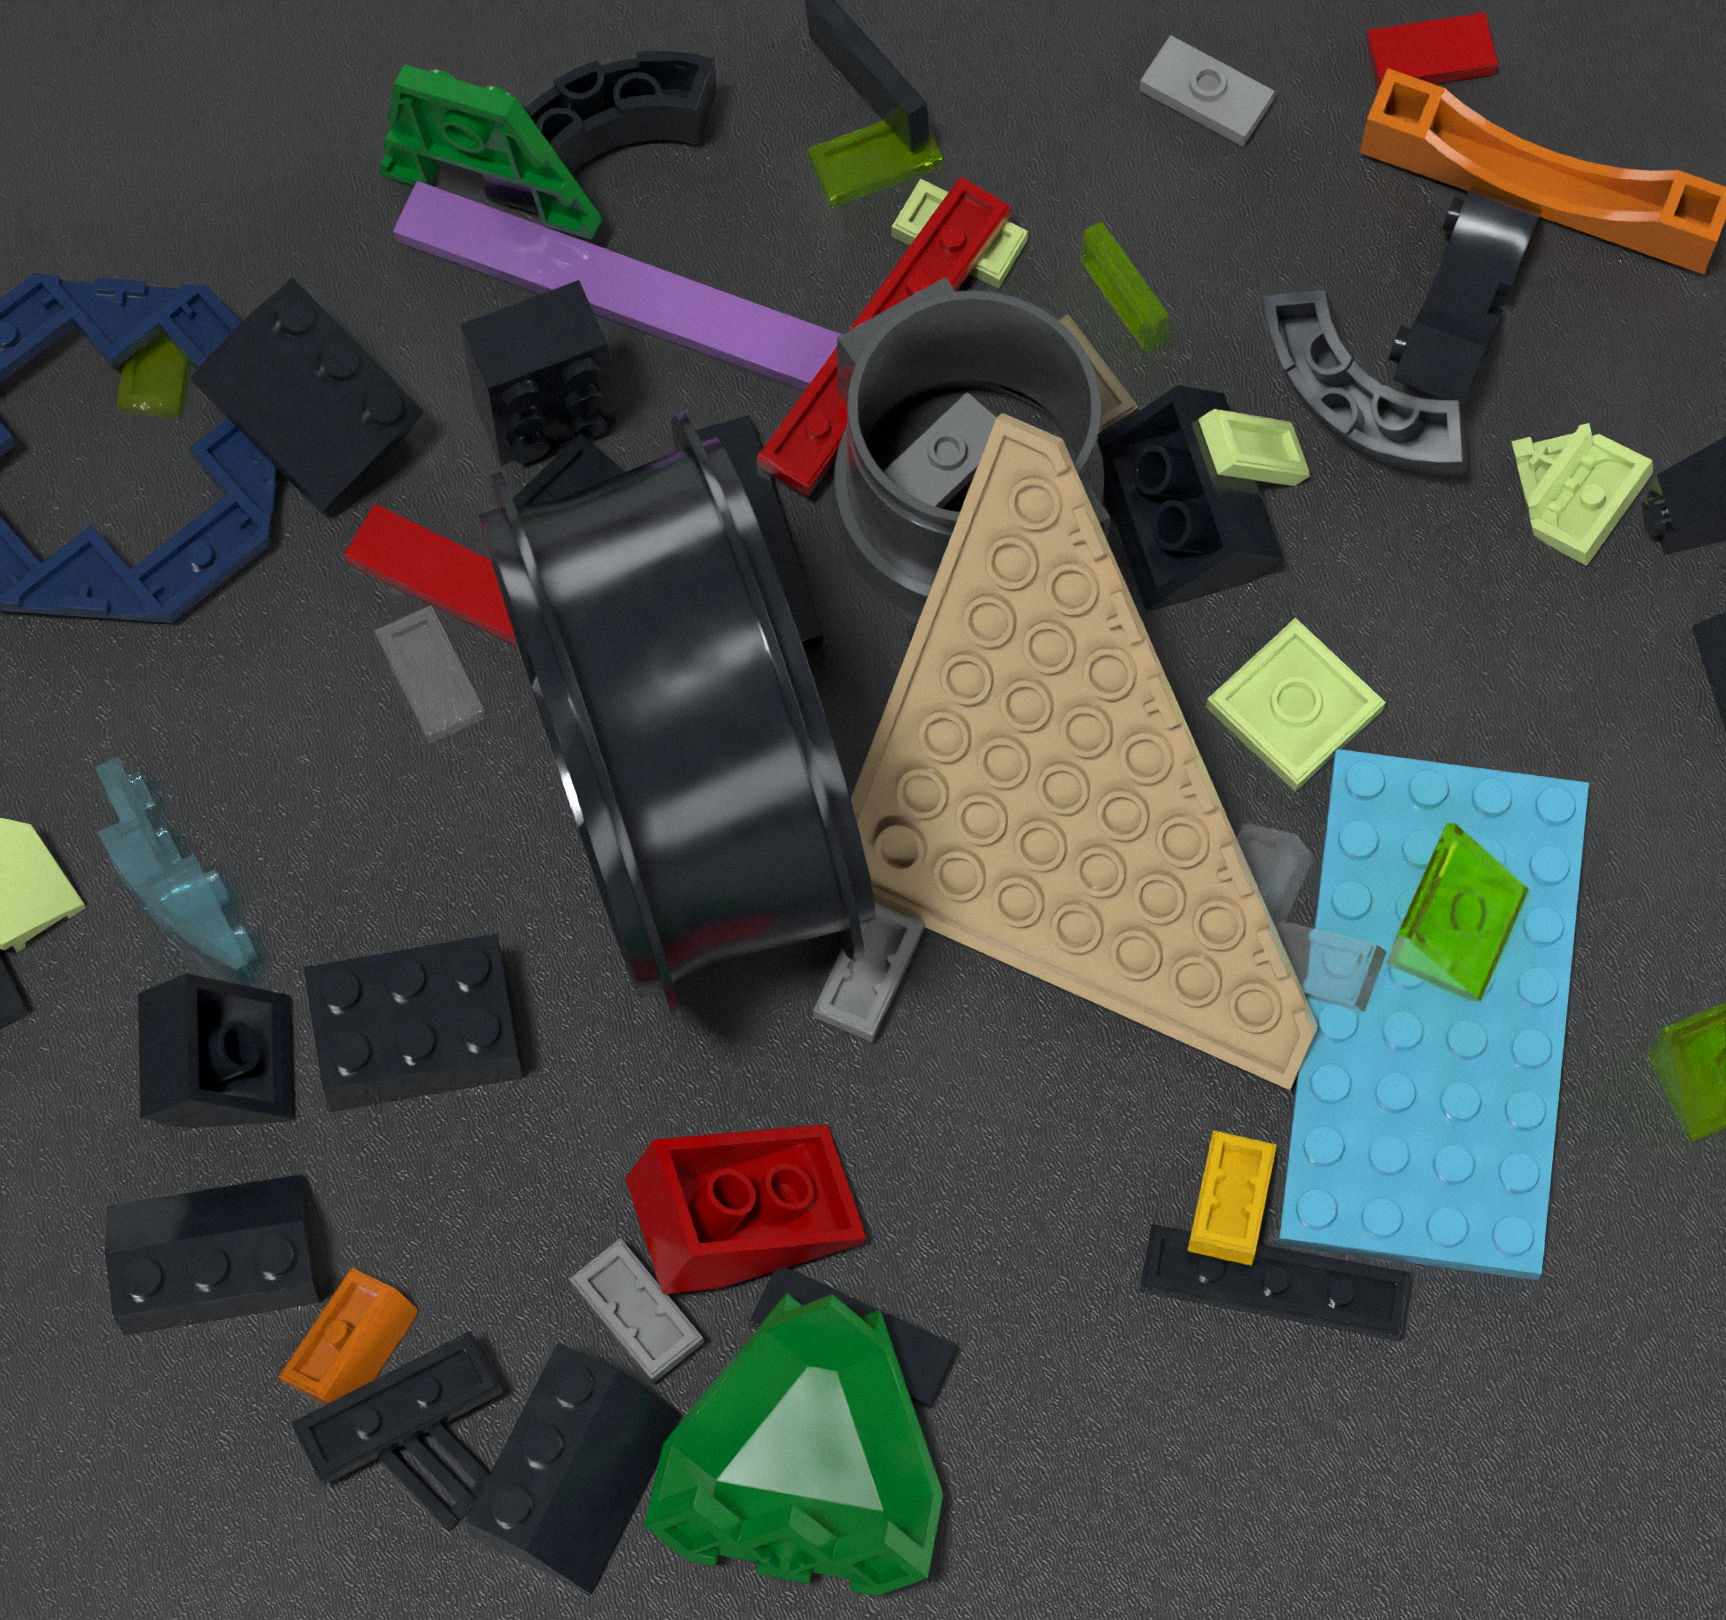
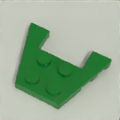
M404 64L393 84L387 121L391 123V126L384 139L383 150L386 151V155L380 164L379 171L381 176L415 186L416 181L432 186L440 172L436 160L530 188L543 225L587 239H593L602 222L601 215L516 97L511 96L508 92L496 86L480 87L456 80L450 74L438 69L426 71Z

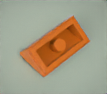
M351 1268L278 1378L319 1405L325 1406L376 1378L416 1318L418 1310L396 1288Z

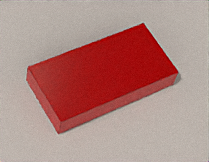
M1485 12L1367 31L1366 44L1377 92L1387 68L1432 84L1496 74L1498 63Z

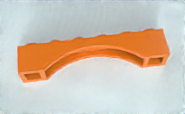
M1389 68L1386 70L1367 117L1359 152L1361 154L1469 191L1472 187L1479 188L1542 211L1540 215L1542 218L1703 275L1706 272L1726 220L1725 186L1679 170L1649 171L1618 168L1587 162L1551 151L1491 123L1463 104L1446 88Z

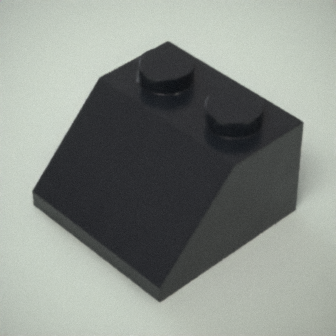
M188 973L138 993L141 1119L191 1128L277 1123L293 1119L290 1004L288 994Z

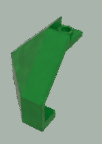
M786 1293L663 1443L644 1527L687 1561L716 1566L718 1555L757 1562L756 1574L809 1584L812 1573L850 1579V1591L874 1596L927 1579L943 1492L880 1309L859 1317L833 1294L806 1305H801L791 1295Z

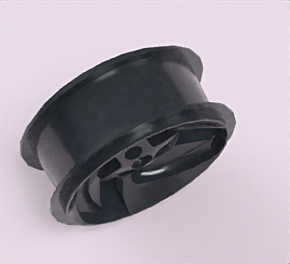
M685 412L675 415L671 419L675 452L563 498L516 507L503 475L499 472L490 477L498 509L479 514L478 516L535 701L628 974L639 998L659 992L671 1022L681 1020L680 1007L673 983L715 962L833 932L849 959L853 962L863 959L864 942L860 924L875 920L876 908L862 840L841 765L799 634L761 529L726 449L717 437L701 442L695 427Z

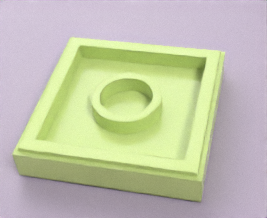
M1294 618L1207 699L1205 707L1296 792L1334 757L1336 749H1342L1377 717L1384 710L1386 702L1301 622Z

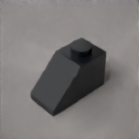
M1726 436L1656 475L1647 499L1643 500L1642 512L1649 534L1651 536L1658 535L1664 555L1726 541Z

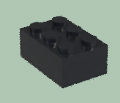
M579 280L460 324L474 405L501 466L513 461L518 463L534 461L545 455L550 447L575 439L580 434H583L588 440L604 432L608 425L616 423L608 345Z
M497 933L304 967L322 1089L330 1112L523 1078L503 957Z

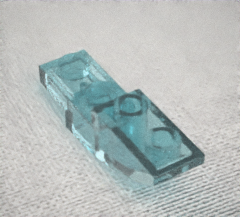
M119 757L96 766L95 770L120 821L97 833L121 881L137 904L164 935L188 956L214 974L235 984L245 986L255 984L248 963L258 958L257 953L243 924L241 923L230 928L221 910L222 907L231 904V900L216 869L203 873L195 854L181 859L165 825L153 830L145 811L154 807L155 803L140 772L127 776Z

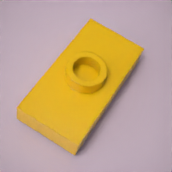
M1213 1130L1187 1251L1252 1266L1277 1144Z

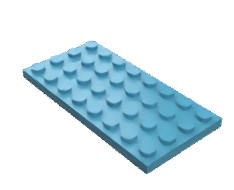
M1335 750L1306 999L1318 1024V1029L1296 1078L1278 1245L1539 1280L1543 1266L1589 788L1588 782L1349 750Z

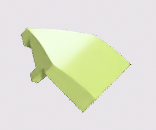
M1589 423L1579 425V428L1573 434L1532 443L1531 437L1511 441L1533 535L1561 553L1587 566L1652 476V460L1600 434L1592 436Z
M0 818V949L6 950L12 946L18 953L26 948L28 940L63 917L67 916L70 919L86 907L32 825Z

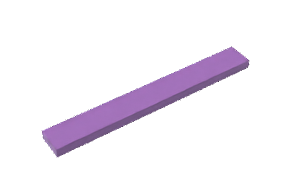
M416 181L393 230L394 241L539 294L579 280L596 315L805 390L837 347V337L842 335L420 181Z

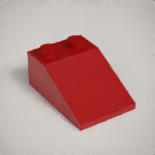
M827 1124L653 1139L625 1178L662 1294L723 1288L771 1273L778 1268H787L861 1245L867 1238Z

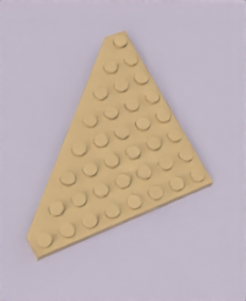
M1001 413L996 418L850 799L870 873L874 900L880 905L923 922L924 927L1290 1090L1318 1029V1024L1063 439Z

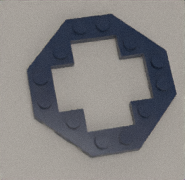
M33 273L0 298V384L74 327L79 330L113 370L161 333L165 335L191 366L197 370L241 322L214 292L205 285L181 284V289L146 286L145 281L95 278L94 283L61 280L59 275ZM227 418L189 448L193 460L225 496L132 569L128 568L91 525L41 563L0 517V611L175 622L270 547L278 469ZM0 422L1 457L16 446L13 436Z

